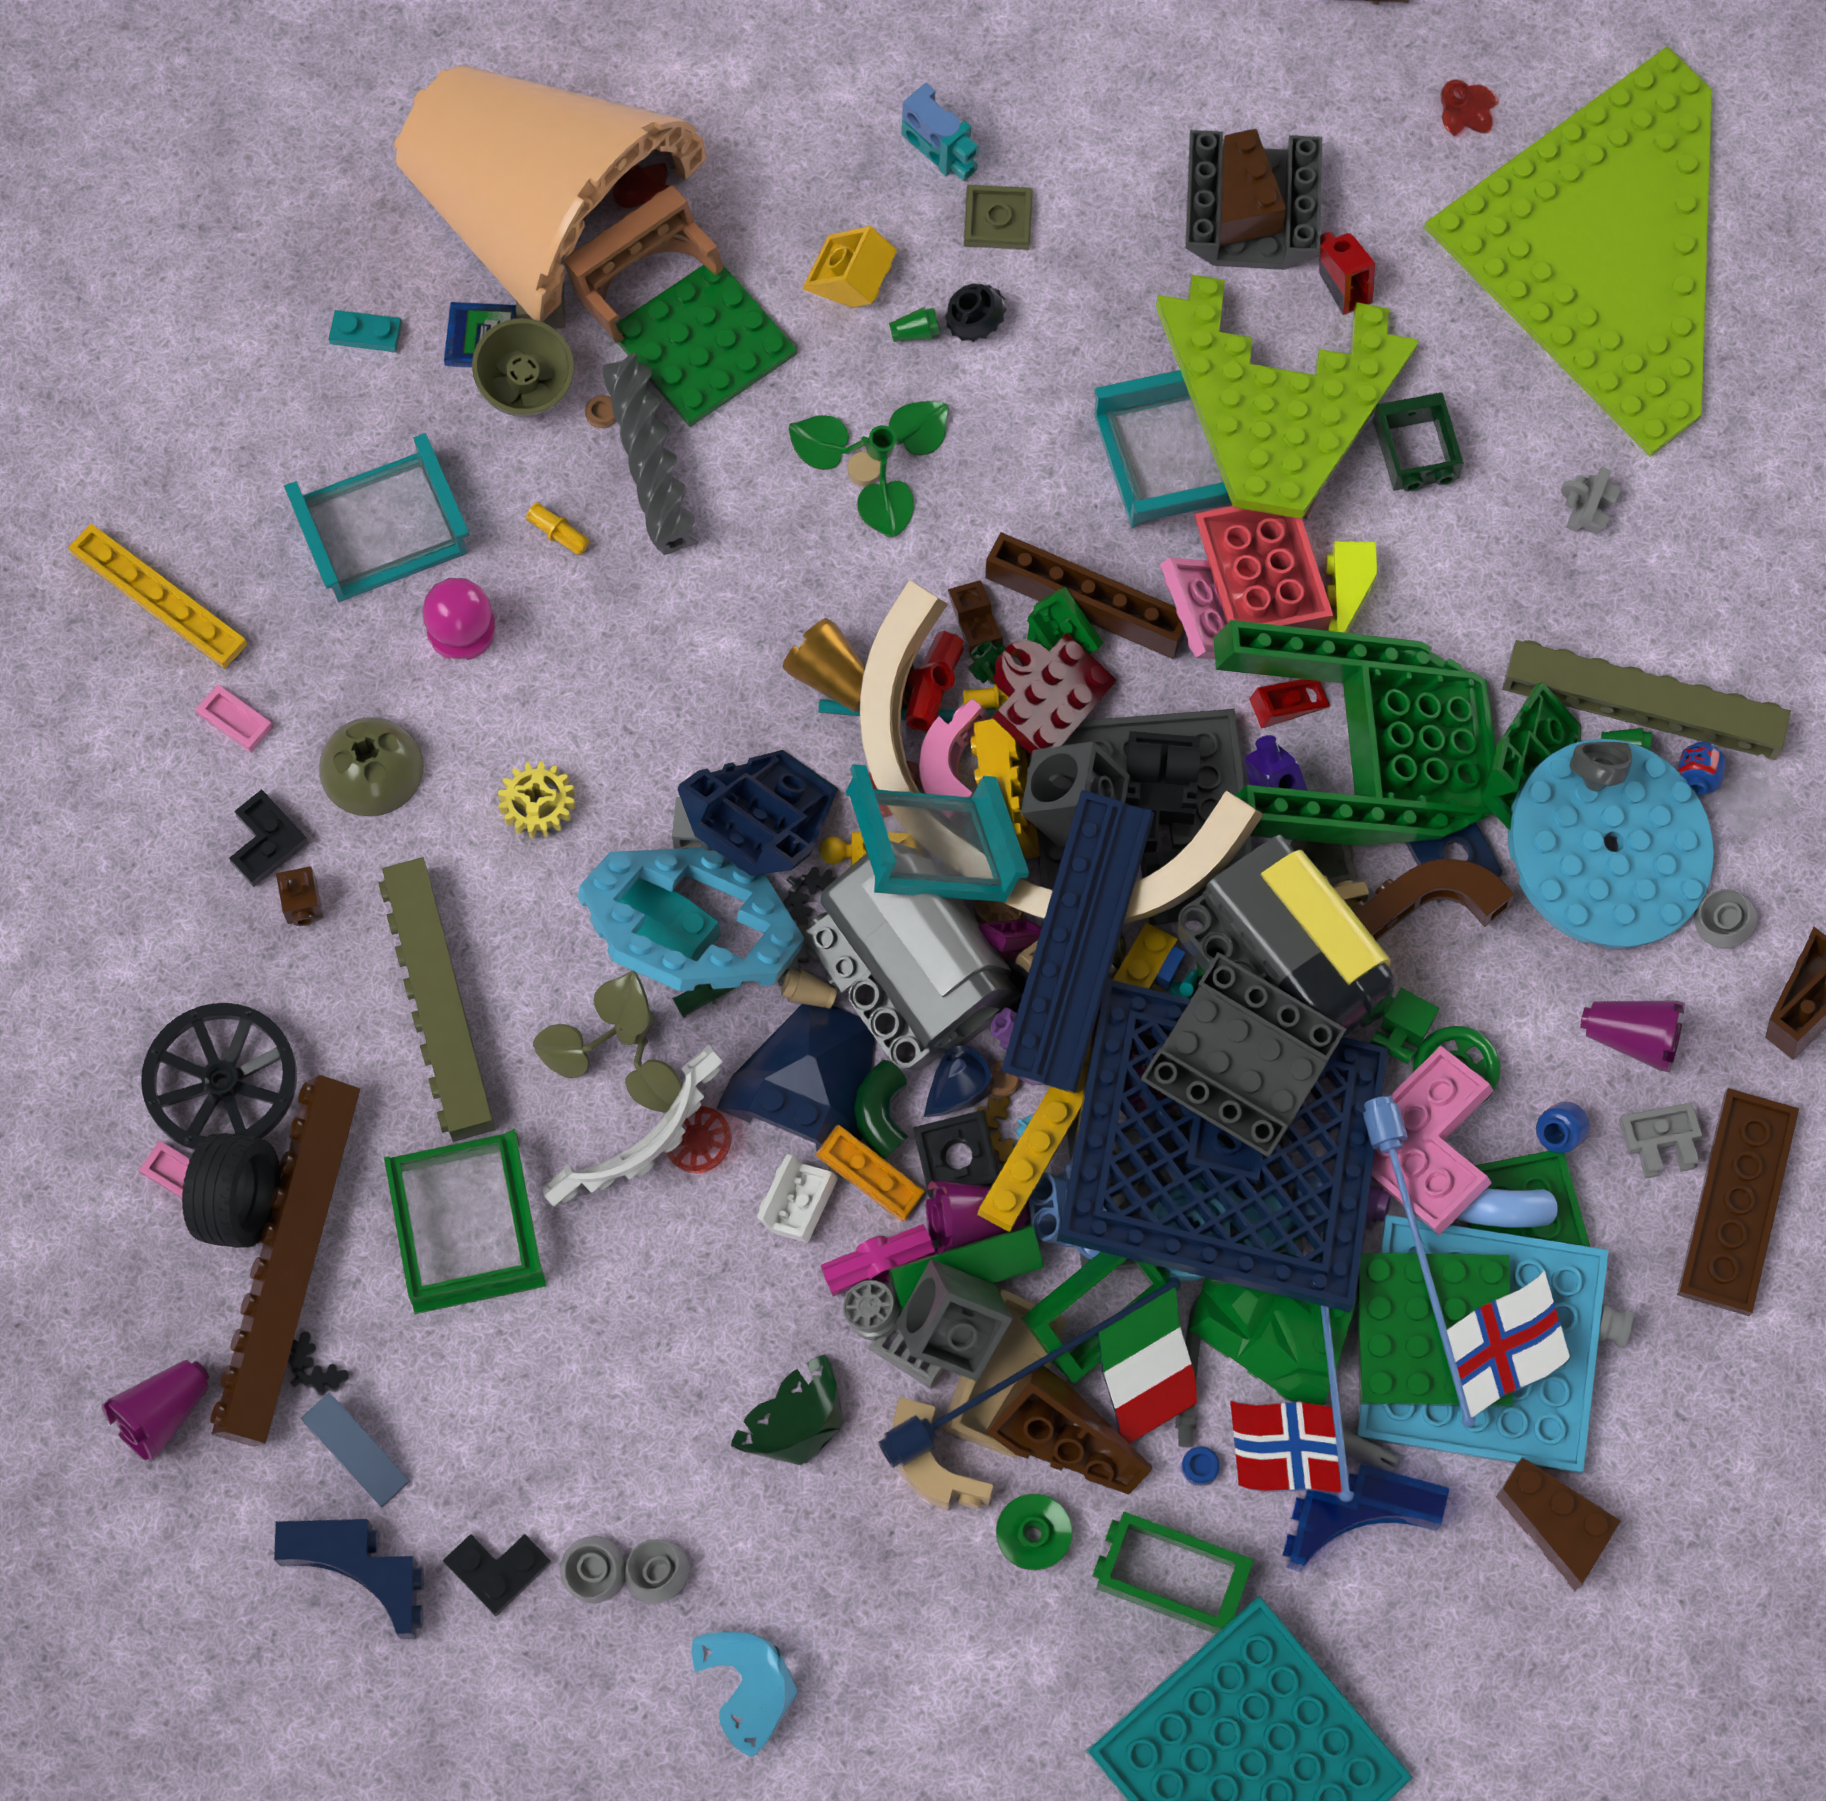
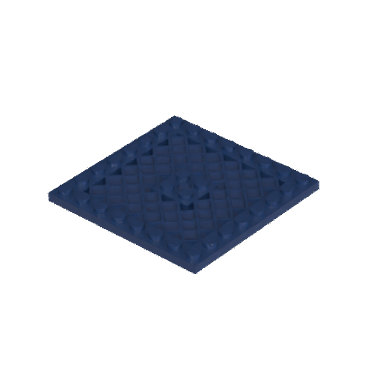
M1108 979L1096 1022L1057 1241L1351 1312L1355 1305L1375 1149L1371 1146L1363 1113L1366 1111L1364 1103L1371 1099L1382 1097L1388 1048L1342 1037L1317 1079L1319 1081L1327 1076L1337 1089L1327 1094L1316 1081L1310 1091L1316 1098V1101L1309 1105L1303 1102L1285 1132L1292 1144L1283 1149L1277 1144L1272 1155L1262 1160V1153L1170 1097L1158 1102L1150 1091L1153 1087L1141 1081L1140 1076L1134 1070L1143 1064L1147 1067L1149 1066L1159 1048H1162L1168 1039L1165 1033L1171 1034L1191 999ZM1148 1033H1151L1159 1043L1158 1046L1151 1050H1148L1140 1039ZM1132 1046L1139 1056L1129 1061ZM1127 1078L1134 1088L1123 1093L1125 1079ZM1140 1095L1149 1108L1138 1114L1129 1101ZM1342 1096L1341 1109L1339 1110L1333 1101ZM1174 1104L1185 1116L1176 1122H1173L1165 1109ZM1322 1107L1332 1119V1121L1323 1126L1313 1114V1112ZM1121 1109L1128 1120L1117 1125ZM1154 1115L1164 1127V1129L1155 1134L1151 1132L1144 1122ZM1301 1119L1305 1121L1312 1131L1304 1137L1293 1126L1294 1123ZM1190 1125L1187 1140L1180 1130ZM1134 1127L1143 1140L1132 1146L1123 1133ZM1338 1128L1335 1143V1141L1329 1135V1132ZM1169 1136L1179 1147L1178 1150L1171 1154H1168L1160 1144L1161 1140ZM1227 1136L1231 1138L1235 1148H1223L1219 1145L1217 1137ZM1317 1139L1328 1151L1319 1158L1308 1145ZM1115 1141L1123 1152L1112 1157ZM1147 1148H1150L1159 1160L1150 1166H1147L1138 1154ZM1296 1151H1299L1308 1163L1300 1169H1297L1288 1157ZM1185 1157L1183 1169L1191 1171L1186 1175L1175 1164L1176 1161ZM1129 1159L1138 1173L1126 1178L1117 1165ZM1331 1160H1333L1332 1174L1324 1166ZM1277 1162L1288 1175L1279 1181L1268 1170V1167ZM1164 1168L1174 1180V1182L1165 1187L1161 1185L1154 1175ZM1313 1171L1323 1183L1322 1186L1315 1190L1312 1189L1304 1176ZM1110 1174L1117 1184L1106 1190L1108 1175ZM1199 1177L1203 1179L1210 1191L1201 1196L1190 1184ZM1215 1177L1225 1179L1227 1181L1220 1184ZM1260 1177L1267 1188L1256 1193L1252 1186L1255 1187ZM1142 1180L1146 1182L1153 1194L1144 1199L1140 1197L1133 1187ZM1292 1183L1295 1184L1303 1197L1294 1202L1283 1189ZM1235 1186L1246 1197V1200L1237 1205L1227 1193L1228 1190ZM1178 1189H1181L1189 1200V1203L1180 1208L1169 1196ZM1121 1192L1125 1194L1132 1206L1123 1211L1118 1208L1112 1197ZM1329 1192L1326 1207L1319 1197ZM1271 1195H1274L1283 1207L1274 1214L1262 1201ZM1214 1198H1217L1226 1210L1217 1217L1214 1216L1206 1205L1207 1202ZM1157 1201H1160L1169 1213L1159 1220L1148 1208ZM1307 1204H1310L1319 1216L1310 1223L1299 1210ZM1250 1207H1253L1262 1219V1221L1253 1226L1242 1213ZM1194 1210L1198 1212L1205 1224L1196 1229L1193 1228L1185 1215ZM1139 1213L1143 1220L1132 1218L1131 1216ZM1288 1215L1299 1228L1289 1235L1278 1222ZM1231 1218L1242 1231L1232 1238L1221 1225ZM1175 1221V1223L1178 1225L1180 1229L1169 1227L1167 1225ZM1324 1225L1323 1240L1315 1231V1229ZM1267 1227L1278 1240L1269 1247L1258 1235L1259 1232ZM1209 1231H1212L1216 1238L1206 1236L1204 1234H1206ZM1303 1236L1315 1249L1305 1256L1294 1243ZM1248 1239L1253 1247L1240 1243ZM1284 1248L1289 1256L1276 1252ZM1320 1257L1319 1263L1313 1262L1314 1260Z

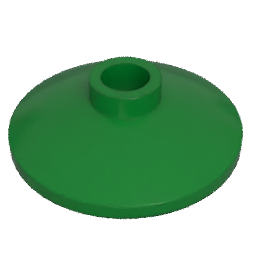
M1026 1494L1015 1498L1004 1507L997 1521L996 1539L1002 1554L1015 1566L1031 1571L1044 1570L1057 1564L1067 1553L1072 1540V1525L1067 1512L1057 1501L1041 1494ZM1030 1528H1036L1040 1531L1041 1537L1037 1541H1031L1027 1538L1026 1532Z

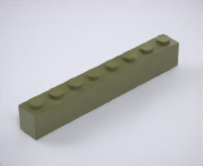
M1532 640L1515 641L1502 687L1504 691L1529 697L1536 684L1543 682L1566 707L1708 742L1713 745L1775 761L1783 749L1791 710L1781 708L1780 705L1773 702L1760 703L1749 700L1744 695L1738 693L1725 694L1714 691L1706 685L1682 683L1672 676L1651 675L1644 673L1643 670L1637 667L1624 668L1616 666L1602 658L1589 659L1581 657L1570 650L1550 649Z
M424 857L384 867L382 872L385 880L378 882L383 902L390 901L393 913L386 915L392 935L399 934L401 945L395 946L400 967L407 966L409 978L403 979L408 1000L415 999L418 1010L411 1013L416 1032H424L426 1044L420 1045L425 1066L432 1064L435 1077L428 1078L433 1098H440L443 1110L437 1112L442 1133L449 1131L452 1141L455 1142L495 1131Z

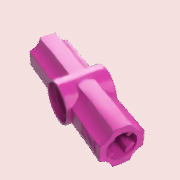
M921 1224L889 1238L886 1236L870 1238L861 1243L856 1248V1251L820 1266L829 1290L834 1297L849 1291L856 1284L863 1281L887 1282L891 1280L890 1268L935 1255L936 1252L924 1224Z

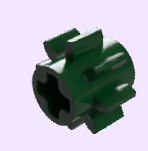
M985 641L976 646L971 652L970 658L974 663L968 666V669L982 684L987 682V680L990 684H996L992 677L996 674L997 657L1005 651V645L1002 646L999 642L993 645L991 641Z

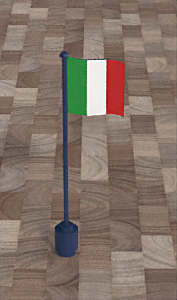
M1170 1277L1169 1283L930 1424L927 1418L920 1421L914 1415L884 1433L885 1438L878 1441L885 1458L892 1468L900 1464L904 1467L935 1448L932 1440L937 1438L936 1429L1098 1334L1102 1373L1117 1418L1118 1433L1129 1444L1197 1403V1390L1194 1370L1180 1328L1176 1291L1181 1286L1180 1280L1177 1277Z

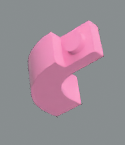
M974 699L958 708L953 716V720L949 724L938 716L928 730L919 757V773L926 794L972 797L973 793L960 780L958 771L959 760L965 747L970 743L971 736H975L973 723L992 719ZM939 810L958 830L971 817V813Z

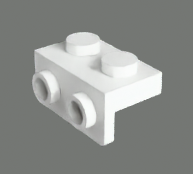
M786 1154L782 1164L776 1170L775 1179L767 1196L760 1204L757 1215L758 1220L775 1234L808 1243L838 1177L831 1171L802 1164L794 1155Z

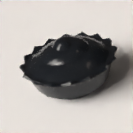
M975 283L965 285L957 290L949 301L945 314L947 320L946 327L951 330L952 336H958L961 341L968 339L975 342L979 338L986 339L990 333L996 332L998 325L1004 321L1003 314L1007 311L1004 304L1006 298L1000 295V290L994 289L991 285Z

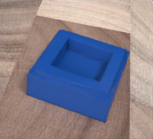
M1175 946L1171 948L1157 974L1156 988L1166 993L1169 991L1170 985L1183 965L1185 951Z

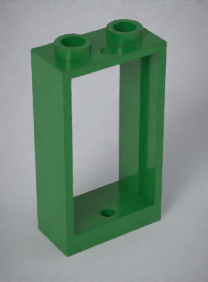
M1099 1252L1020 1318L1047 1354L1063 1345L1048 1324L1128 1258ZM1133 1260L1151 1286L1123 1309L1169 1283L1170 1276L1161 1266L1155 1268L1153 1264ZM1098 1334L1082 1342L1070 1353L1067 1351L1052 1360L1059 1371L1073 1384L1101 1362Z
M1123 1511L1120 1522L1112 1519L1105 1541L1112 1543L1108 1556L1099 1555L1092 1577L1099 1579L1096 1587L1099 1591L1216 1634L1234 1618L1254 1560ZM1127 1529H1132L1234 1567L1217 1617L1111 1578L1110 1576Z

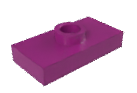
M1026 918L979 925V929L988 942L1001 951L1019 952L1021 949L1028 948L1038 940L1041 931L1040 926Z

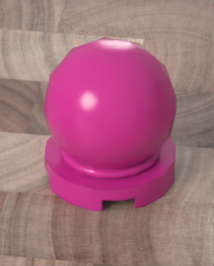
M447 578L432 587L425 597L422 615L428 640L434 650L447 659L451 657L455 659L467 658L469 660L484 653L493 642L496 628L490 600L483 589L467 578Z

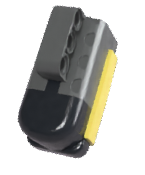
M1282 835L1269 839L1208 882L1203 895L1180 911L1177 927L1178 937L1204 972L1207 971L1214 959L1207 954V951L1212 948L1221 949L1228 959L1344 1027L1346 1031L1343 1037L1358 1026L1366 1028L1388 1011L1395 987V978L1389 968L1390 958L1302 850L1294 851ZM1189 921H1198L1203 925V928L1193 931L1188 929L1185 924Z

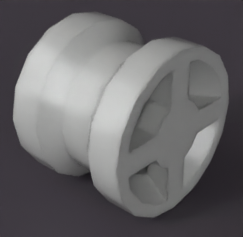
M1603 1304L1598 1341L1611 1340L1617 1346L1624 1348L1632 1328L1633 1311L1624 1310L1618 1312L1614 1311L1610 1305Z

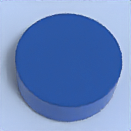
M1202 1446L1190 1449L1184 1455L1181 1464V1470L1185 1479L1196 1486H1205L1213 1482L1220 1469L1217 1455L1211 1449Z

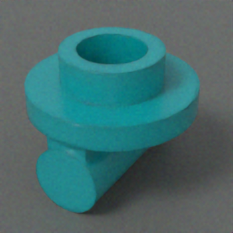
M1191 969L1183 981L1173 982L1170 985L1169 993L1192 999L1199 988L1197 986L1199 983L1197 970Z

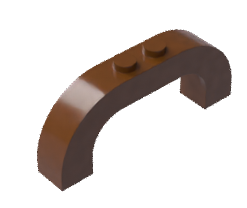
M1441 859L1420 864L1402 874L1395 881L1392 879L1386 880L1376 889V896L1367 903L1361 900L1351 910L1377 941L1420 906L1439 899L1460 903L1486 927L1512 906L1515 894L1500 878L1484 867L1463 860Z

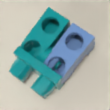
M926 82L903 101L901 135L931 162L939 166V171L944 176L953 172L962 181H965L977 171L978 163L973 159L979 153V145L971 139V126L965 120L960 123L959 118L954 113L943 110L935 102L936 91Z

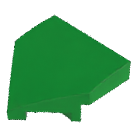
M1066 587L1038 601L1028 616L1029 629L1027 640L1038 643L1049 651L1066 632L1089 654L1098 650L1104 643Z

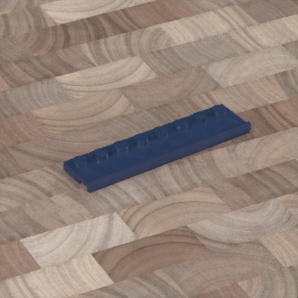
M1081 790L1000 1072L1072 1094L1076 1093L1155 814L1152 810L1138 808L1125 804L1123 801Z

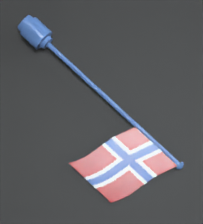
M1317 1175L1304 1176L1313 1190L1323 1185ZM1297 1187L1293 1190L1294 1201L1303 1197ZM1329 1192L1319 1197L1326 1207ZM1310 1204L1299 1209L1309 1223L1319 1217ZM1324 1225L1315 1229L1319 1237L1320 1233L1324 1232ZM1320 1257L1316 1259L1317 1263L1320 1262ZM1321 1306L1332 1407L1300 1402L1250 1405L1230 1400L1238 1485L1243 1488L1267 1493L1313 1490L1338 1494L1339 1498L1344 1502L1352 1500L1354 1493L1349 1491L1329 1307Z

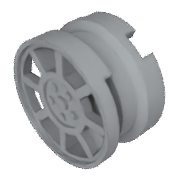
M868 1280L856 1284L848 1291L843 1302V1313L855 1333L866 1340H875V1338L881 1336L885 1338L898 1326L896 1321L899 1314H901L900 1306L889 1288L881 1282Z

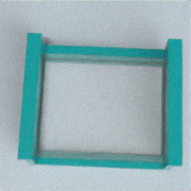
M1181 370L1094 389L1096 396L1094 417L1131 529L1141 522L1232 503L1185 385Z
M426 433L413 437L417 453L311 493L302 495L297 481L284 485L326 590L333 588L338 603L467 554L463 538L470 536Z
M852 764L850 770L853 778L846 790V796H850L875 876L874 893L901 895L928 893L936 894L943 898L1006 902L1020 877L1027 878L1029 875V870L996 777L983 776L971 798L873 789L866 765Z

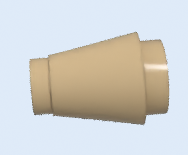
M790 968L781 989V996L787 997L788 1002L826 1007L828 1009L832 1007L837 994V988L831 987V985L802 968H799L798 971Z

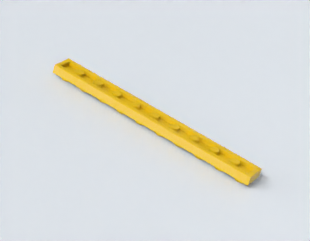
M1146 922L1113 980L1151 989L1171 948H1174L1178 939ZM1096 1022L1076 1093L1072 1094L1053 1087L1048 1089L978 1210L977 1215L1008 1232L1012 1230L1081 1110Z

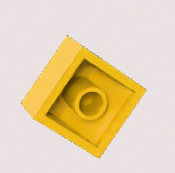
M872 226L829 234L802 288L805 291L852 308L872 304L879 294V287L885 275L892 267L891 262L897 249Z

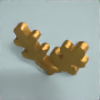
M1002 1097L996 1103L994 1098H989L987 1102L989 1110L987 1112L983 1106L977 1108V1111L984 1110L986 1112L989 1129L997 1130L1000 1124L995 1120L996 1118L1002 1120L1008 1118L1009 1113L1005 1109L1009 1106L1010 1100L1007 1097ZM996 1131L991 1135L994 1151L998 1153V1161L1004 1164L1014 1149V1140L1008 1138L1004 1142H1000L1002 1134Z

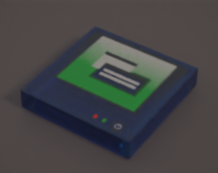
M450 302L444 355L445 366L472 368L473 354L479 340L495 325L507 320L517 319L516 305Z

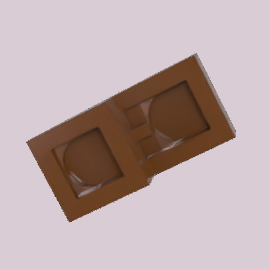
M981 580L948 589V595L969 654H971L976 646L985 641H991L993 645L999 642L1003 646V637L993 617L991 602Z

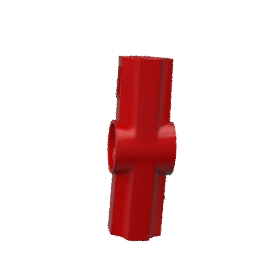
M945 630L937 633L921 666L912 670L909 674L908 682L912 693L905 719L907 720L906 725L913 730L928 732L933 722L938 718L944 692L951 689L954 685V669L964 651V641L957 634L948 633Z

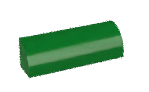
M1029 1225L890 1268L889 1274L895 1298L901 1310H903L931 1259L990 1283L1043 1268L1044 1264L1034 1227Z

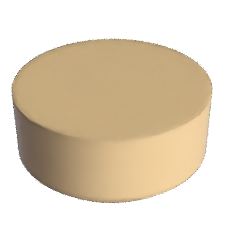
M867 451L854 454L848 462V476L850 480L862 487L875 484L880 476V462L872 459Z

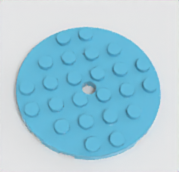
M1593 739L1577 742L1556 751L1539 763L1524 780L1516 794L1511 808L1513 814L1511 830L1508 831V847L1510 859L1514 860L1521 879L1518 882L1528 900L1545 920L1562 933L1579 942H1590L1606 946L1605 949L1618 950L1633 949L1637 946L1656 942L1681 927L1693 915L1706 894L1711 879L1714 857L1713 839L1707 815L1693 788L1687 784V780L1672 765L1655 753L1629 742L1625 743H1628L1631 749L1632 762L1625 781L1618 785L1606 786L1597 792L1588 789L1583 778L1570 770L1569 764L1576 746L1588 742L1624 741ZM1606 835L1617 837L1618 852H1611L1606 848L1604 843Z

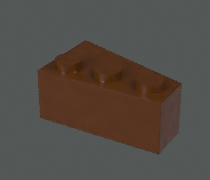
M1257 128L1225 135L1222 150L1219 246L1281 233L1286 207Z
M1815 926L1770 1016L1765 1036L1767 1040L1792 1060L1826 1029V935Z
M1523 1457L1515 1465L1496 1496L1525 1533L1529 1534L1544 1552L1543 1554L1550 1563H1553L1568 1581L1567 1583L1574 1592L1584 1583L1621 1522L1618 1518Z

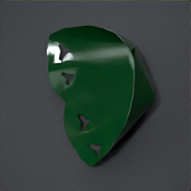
M826 1355L818 1356L807 1362L810 1373L818 1371L823 1366L821 1377L812 1375L813 1379L808 1385L798 1369L791 1372L781 1382L775 1399L757 1405L745 1417L743 1422L751 1433L737 1430L731 1441V1446L742 1452L797 1465L807 1463L816 1456L840 1431L839 1429L845 1422L832 1364ZM800 1381L802 1392L790 1393L792 1389L797 1387V1383ZM767 1413H770L768 1425L757 1423L758 1420H763ZM751 1434L752 1444L742 1445L741 1443L747 1440V1435Z

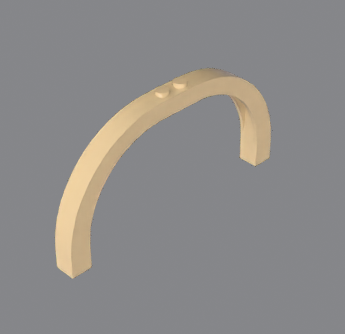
M912 580L908 581L879 628L871 647L863 675L860 695V726L867 765L877 790L920 793L911 776L902 745L901 705L903 691L917 652L948 604ZM1226 790L1192 841L1161 869L1135 882L1124 923L1152 917L1173 908L1204 888L1208 882L1231 862L1264 814ZM887 806L908 834L942 861L939 867L954 877H957L960 873L966 878L993 880L984 851L946 825L933 810ZM1020 877L1009 898L1004 903L1028 914L1044 918L1052 890L1040 887Z

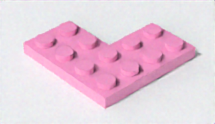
M1442 1046L1432 1053L1390 1095L1393 1097L1394 1103L1399 1104L1408 1140L1402 1143L1403 1148L1396 1152L1414 1215L1438 1235L1491 1184L1487 1175L1444 1140L1494 1092L1487 1081ZM1375 1149L1371 1178L1404 1205L1390 1154H1383L1380 1149Z

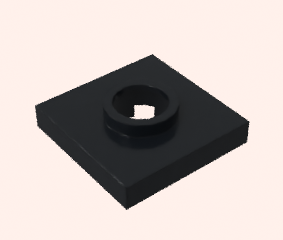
M984 1110L913 1127L926 1188H928L931 1181L938 1180L979 1186L994 1184L1000 1172ZM962 1143L971 1149L972 1160L968 1166L956 1170L948 1165L946 1153L952 1145ZM934 1189L927 1190L929 1199L933 1198Z

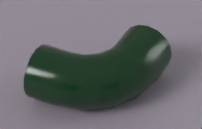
M885 1059L881 1060L868 1073L859 1086L854 1107L858 1131L869 1148L883 1159L887 1158L908 1137L893 1119L890 1109L894 1098L907 1087V1079L894 1063Z

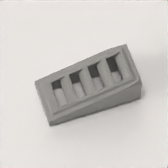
M898 1326L894 1331L899 1335L889 1350L882 1347L889 1336L885 1338L881 1336L872 1341L868 1350L929 1389L933 1387L944 1370L941 1367L930 1364L928 1369L924 1371L920 1369L924 1363L920 1359H916L914 1364L908 1362L911 1356L908 1347L901 1357L897 1356L895 1353L904 1341Z

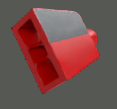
M1325 232L1320 235L1319 274L1342 315L1353 312L1356 303L1373 304L1376 266L1374 260L1351 233H1345L1338 237L1333 232Z

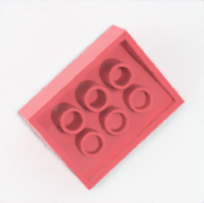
M1233 506L1195 513L1194 518L1227 623L1230 620L1328 630L1333 613L1302 519L1235 508Z

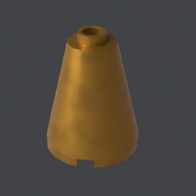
M824 618L802 635L806 640L799 648L795 645L791 648L784 659L782 668L788 675L853 712H859L865 666L837 624L831 619Z

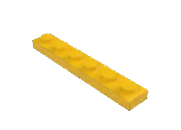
M90 524L68 547L70 554L224 670L248 645L244 637L93 524Z

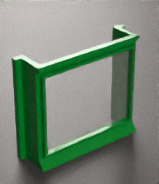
M515 1128L501 1135L391 1158L389 1156L384 1157L407 1292L414 1314L546 1287L519 1152L518 1134Z

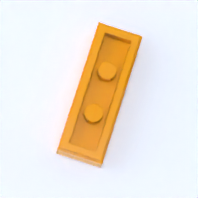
M840 1125L835 1126L815 1154L816 1157L900 1221L906 1220L925 1193L922 1188Z

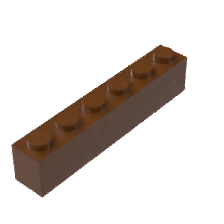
M1000 532L986 559V579L1037 601L1066 587L1092 625L1173 660L1186 636L1182 621L1177 616L1175 606L1003 532Z

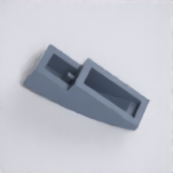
M330 1392L301 1417V1420L381 1508L410 1482Z

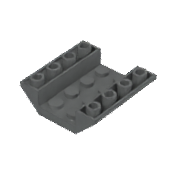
M1190 130L1185 248L1213 266L1286 270L1319 256L1322 137L1289 135L1287 150L1264 148L1286 207L1282 232L1219 246L1223 131Z
M1217 952L1200 980L1199 988L1163 1047L1159 1048L1140 1080L1265 1156L1270 1157L1327 1065L1346 1029Z

